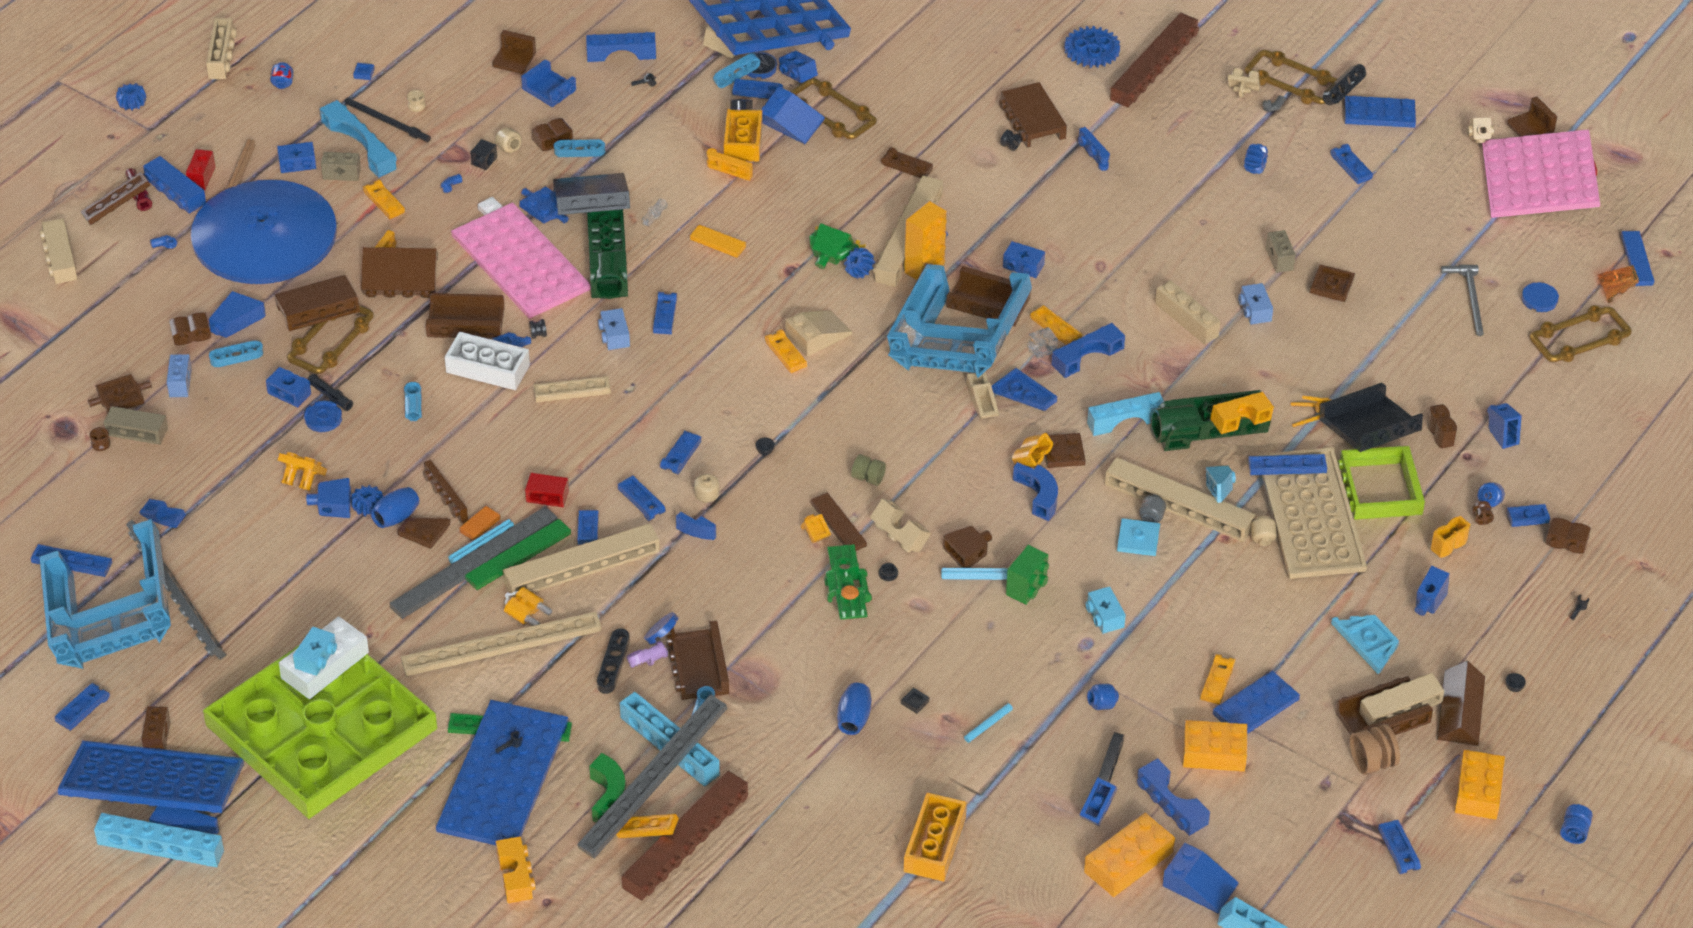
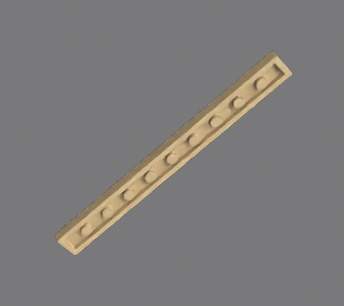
M591 612L401 656V661L406 676L600 632L601 624L597 613Z

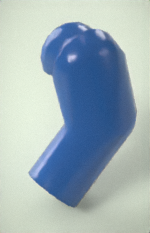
M458 174L446 178L441 183L443 192L449 193L452 191V185L462 183L461 175Z
M168 235L150 240L152 248L163 246L173 249L177 246L176 239Z

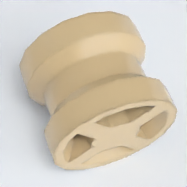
M420 90L410 91L407 95L409 101L408 108L413 112L424 110L426 106L424 93Z

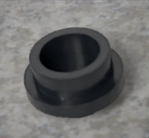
M760 438L756 442V449L761 455H769L775 448V443L770 438Z
M885 563L879 569V577L884 581H893L898 577V569L892 563Z
M1511 673L1506 677L1505 684L1510 691L1519 692L1525 687L1526 680L1518 673Z

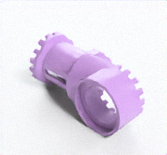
M658 641L655 646L649 649L637 650L626 658L632 668L635 665H641V662L642 664L646 662L649 666H652L656 660L668 657V650L664 648L665 645L661 641Z

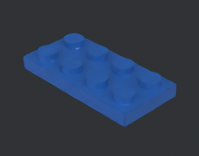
M1345 96V124L1415 128V99Z
M1272 670L1215 707L1212 714L1220 722L1247 724L1248 734L1300 699V694Z

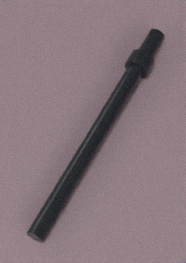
M350 98L345 99V104L408 133L412 138H419L427 143L431 140V136L421 132L416 127L403 124Z

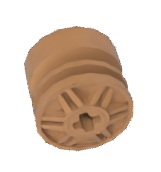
M1383 724L1379 727L1371 728L1370 732L1362 730L1350 735L1351 755L1354 764L1361 774L1367 775L1377 772L1380 767L1387 769L1399 764L1400 749L1398 741L1388 725Z

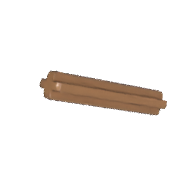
M246 140L229 180L228 188L240 184L255 148V140Z

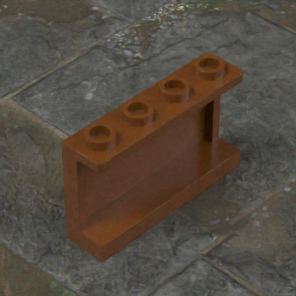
M1040 82L1001 91L999 106L1005 111L1007 120L1011 121L1014 131L1021 135V142H1024L1027 148L1031 147L1032 139L1056 134L1059 140L1066 139L1067 125Z
M363 247L362 293L367 297L384 295V297L392 298L395 295H402L405 298H412L413 295H419L422 298H430L431 293H436L437 249Z
M962 266L956 286L952 293L948 292L946 307L986 319H998L1012 293L1010 279ZM1031 291L1013 324L1014 327H1016L1030 300Z
M346 275L274 294L277 309L282 311L289 331L360 312L358 296Z
M431 293L429 318L426 319L427 337L456 338L459 332L486 339L502 335L505 311L504 295Z
M717 620L709 621L710 629L675 633L673 627L670 630V634L666 635L668 647L672 646V650H669L670 661L675 663V665H672L673 677L678 679L675 680L676 692H680L681 700L697 698L698 689L704 686L712 687L715 691V696L729 694V678Z
M1409 676L1386 684H1380L1366 691H1360L1355 695L1341 698L1337 702L1336 715L1350 735L1362 730L1370 732L1371 728L1379 727L1383 724L1388 725L1394 734L1398 735L1431 723L1433 709L1428 704L1375 724L1367 725L1359 713L1361 700L1367 696L1379 694L1385 689L1397 687L1403 682H1410L1411 679Z

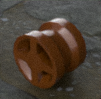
M103 427L91 430L89 436L92 448L96 451L107 450L111 444L108 430Z
M1480 501L1472 506V512L1475 515L1474 519L1478 525H1487L1494 520V514L1491 511L1492 508L1489 502Z

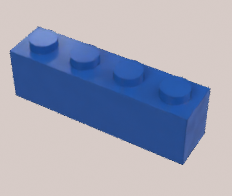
M161 156L143 165V175L149 183L155 186L159 192L165 194L169 200L174 201L180 209H184L190 214L206 203L204 190Z

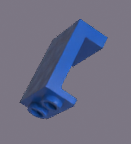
M546 59L521 76L522 89L550 107H554L576 91V78L572 76L567 80L551 70V62Z

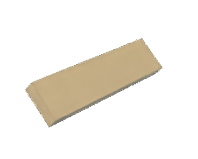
M608 376L533 385L536 402L611 394Z

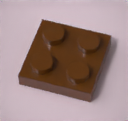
M1320 264L1311 285L1310 293L1345 302L1355 279V273Z
M1080 433L1048 435L1053 442V447L1045 455L1047 468L1085 466L1086 459Z

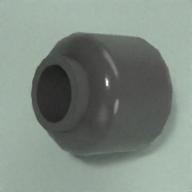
M1159 495L1146 496L1139 508V515L1143 521L1158 523L1163 519L1166 503Z

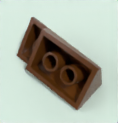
M1469 661L1445 670L1443 682L1444 696L1440 708L1437 740L1478 746L1485 676Z

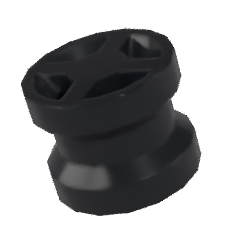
M1006 130L1001 137L1000 144L1003 147H1009L1011 151H1015L1019 147L1022 137L1019 134H1013L1011 130Z
M540 319L538 322L529 321L532 339H535L537 336L547 337L544 319Z

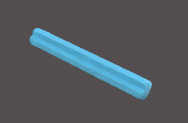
M507 519L449 555V562L451 564L455 563L514 526L513 522Z
M942 568L941 577L942 579L1007 580L1008 568Z

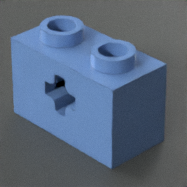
M1263 283L1242 286L1238 300L1239 304L1243 305L1244 316L1248 318L1250 325L1271 322L1273 306Z
M623 309L601 311V319L598 320V326L600 331L603 330L601 332L602 342L606 343L608 350L630 347L629 331Z
M189 354L170 355L167 375L169 397H188L192 373Z

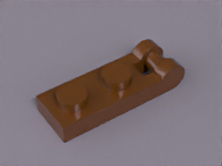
M890 147L886 155L881 158V163L884 166L922 178V176L927 177L933 169L932 163L900 153L893 147Z

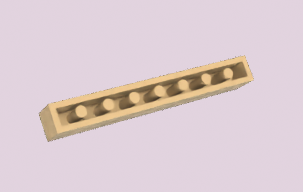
M922 176L920 182L916 183L914 194L911 193L908 205L904 206L902 217L899 216L897 227L893 228L891 239L886 242L885 251L881 252L879 262L874 265L873 274H875V282L893 287L897 286L905 270L906 219L929 201L936 205L938 204L943 194L942 180Z
M1117 457L1106 471L1105 485L1140 500L1149 495H1159L1165 501L1167 511L1241 542H1244L1251 532V523L1255 520V514L1224 501L1217 503L1213 496Z
M650 523L504 569V583L509 593L519 591L522 587L527 588L531 592H537L660 552L659 538Z

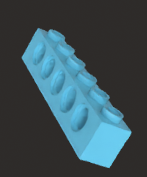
M633 692L620 702L621 719L660 751L680 729L636 692ZM699 743L678 764L704 787L720 776L719 759Z
M101 813L94 828L98 845L218 867L224 853L222 837L210 833Z

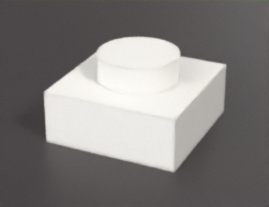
M493 197L478 204V210L483 215L503 207Z

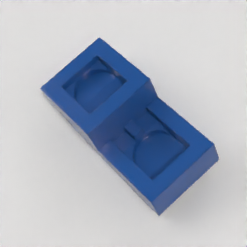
M149 499L139 512L140 515L149 520L152 519L153 522L172 528H177L186 516L183 509L167 507L165 501Z
M683 512L676 515L677 530L701 539H716V524L702 516L695 520Z

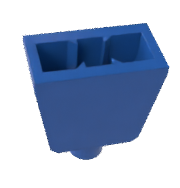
M1508 403L1489 406L1487 409L1489 414L1488 427L1501 448L1505 449L1519 445L1522 415Z
M350 478L320 482L317 494L306 495L307 506L318 505L319 515L350 518Z
M1434 566L1430 567L1417 591L1416 607L1414 609L1417 614L1424 616L1426 612L1432 614L1436 612L1448 594L1450 573Z

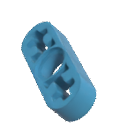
M750 53L718 71L714 75L713 81L719 88H724L735 82V79H740L756 70L760 65V60L754 53ZM737 68H740L738 72L734 73Z
M599 139L559 140L554 143V154L558 157H599L605 154V142ZM577 147H583L584 149H582V150H577V149H575V148H577Z
M249 341L214 349L209 353L210 364L213 367H223L258 359L264 353L263 345L259 341ZM234 352H240V353H241V354L238 355V356H233V355H232Z

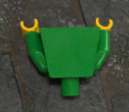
M821 223L815 227V231L809 236L810 248L814 256L818 258L815 265L820 269H825L828 262L835 265L839 264L856 247H866V244L860 245L859 240H856L855 244H853L854 241L851 234Z

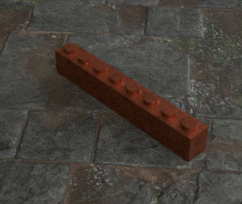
M1180 12L1111 87L1110 100L1127 108L1133 102L1135 103L1140 94L1146 91L1147 87L1155 81L1156 77L1162 74L1164 68L1172 63L1173 58L1179 55L1184 46H1187L1190 40L1198 34V19Z
M728 770L678 819L673 835H662L622 875V889L641 901L647 895H651L655 887L660 882H664L669 873L674 868L677 869L688 855H691L695 848L701 842H704L714 829H717L727 816H730L740 803L747 799L749 794L748 782Z

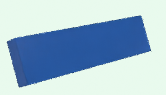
M1622 231L1621 239L1635 286L1654 285L1653 274L1640 231Z
M1325 454L1248 456L1250 475L1327 473Z
M40 544L37 545L30 558L31 563L40 564V556L59 551L71 571L106 577L113 563L112 558Z

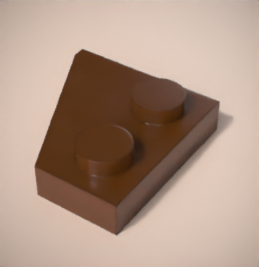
M407 518L399 527L397 533L400 537L431 549L451 525V522L448 518Z

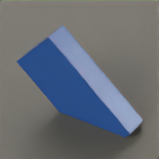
M506 333L492 338L494 341L518 347L531 344L530 337L526 336L523 338L516 336L514 333Z

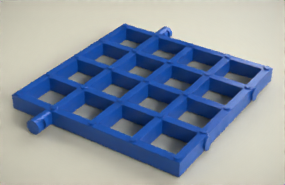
M689 0L733 55L820 42L826 50H831L835 45L833 39L849 37L851 27L827 0H720L722 4L707 5L704 0ZM814 2L819 9L805 11L800 4ZM787 6L792 13L778 15L773 8ZM759 10L764 15V18L750 19L745 12ZM732 14L738 22L723 24L717 16ZM829 20L835 27L821 29L816 22ZM802 24L807 31L793 33L788 26ZM774 28L780 36L766 38L760 30ZM747 33L752 40L738 42L733 35Z

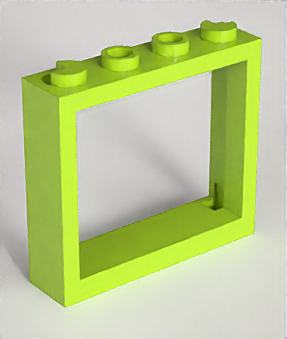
M1409 446L1371 448L1362 452L1356 449L1341 450L1340 460H1337L1339 470L1342 471L1341 477L1343 484H1345L1347 498H1349V505L1354 520L1423 515L1425 500ZM1401 464L1411 500L1359 504L1350 467Z

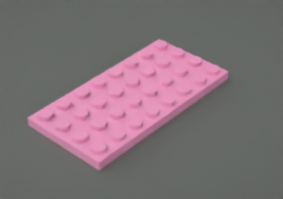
M513 202L451 231L452 237L528 319L591 290V284Z

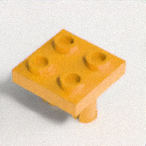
M287 452L286 455L279 453L278 461L286 466L281 481L283 484L293 486L297 470L301 469L304 472L298 488L310 491L314 476L317 474L326 475L327 469L322 467V463L315 459L303 458L291 452Z

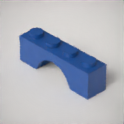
M655 32L586 35L587 62L605 61L609 54L618 50L630 51L639 60L656 59Z
M1110 323L1053 351L1052 366L1064 378H1067L1080 371V362L1084 355L1103 353L1111 356L1123 350L1125 335L1113 323Z
M1158 758L1138 769V786L1150 795L1154 803L1160 805L1165 814L1171 817L1181 830H1184L1190 836L1209 825L1210 811L1197 798L1182 799L1169 791L1168 785L1171 771Z

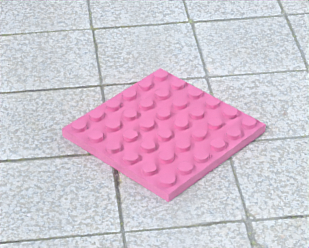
M1589 129L1491 139L1482 143L1491 218L1600 207Z

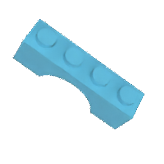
M1160 392L1088 407L1087 424L1093 436L1111 433L1118 423L1128 418H1141L1146 424H1151L1152 410L1157 408L1164 400Z

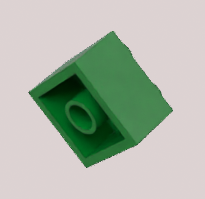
M1028 544L1007 570L1006 595L1025 605L1031 599H1034L1037 596L1038 590L1048 582L1049 554Z

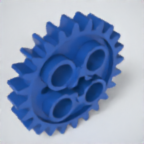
M1086 26V29L1079 27V31L1074 29L1073 33H1069V37H1066L1064 49L1065 53H1067V58H1071L1072 62L1077 61V65L1083 63V67L1089 65L1092 68L1095 65L1099 68L1100 64L1105 67L1106 63L1111 64L1112 60L1116 61V57H1119L1120 40H1117V36H1113V32L1108 33V29L1103 31L1102 27L1098 29L1095 26L1092 29H1089L1088 26Z

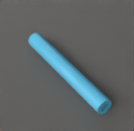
M1007 703L965 735V741L970 743L1012 711L1013 707L1011 704Z

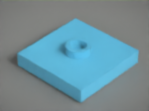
M1122 518L1117 551L1156 556L1160 523Z

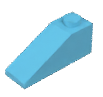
M1229 465L1206 467V486L1217 503H1220L1233 490V483L1236 481L1235 472L1231 470Z
M1234 897L1221 907L1217 923L1223 928H1288L1237 897Z

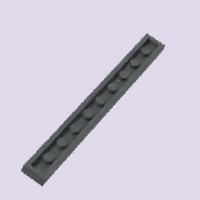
M546 506L393 600L390 602V608L401 619H404L463 582L465 574L558 520L557 516Z
M131 520L126 524L130 530L128 534L135 542H138L136 546L142 552L141 542L133 531V525L137 523ZM163 561L166 590L172 593L170 597L177 605L181 606L178 608L185 617L188 616V624L193 630L198 631L196 636L202 643H206L204 647L211 656L215 655L221 660L227 654Z
M710 695L577 844L578 848L595 859L728 709L727 705L713 695Z

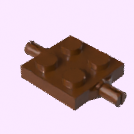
M132 374L95 385L98 397L88 399V404L90 407L101 404L105 407L107 414L111 406L129 409L144 404L141 391L152 388L150 380L138 383L134 380Z

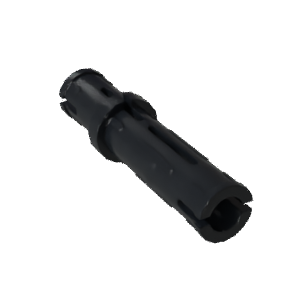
M316 374L309 376L310 385L328 397L331 402L339 405L345 411H349L353 407V401L344 396L342 391L334 389Z

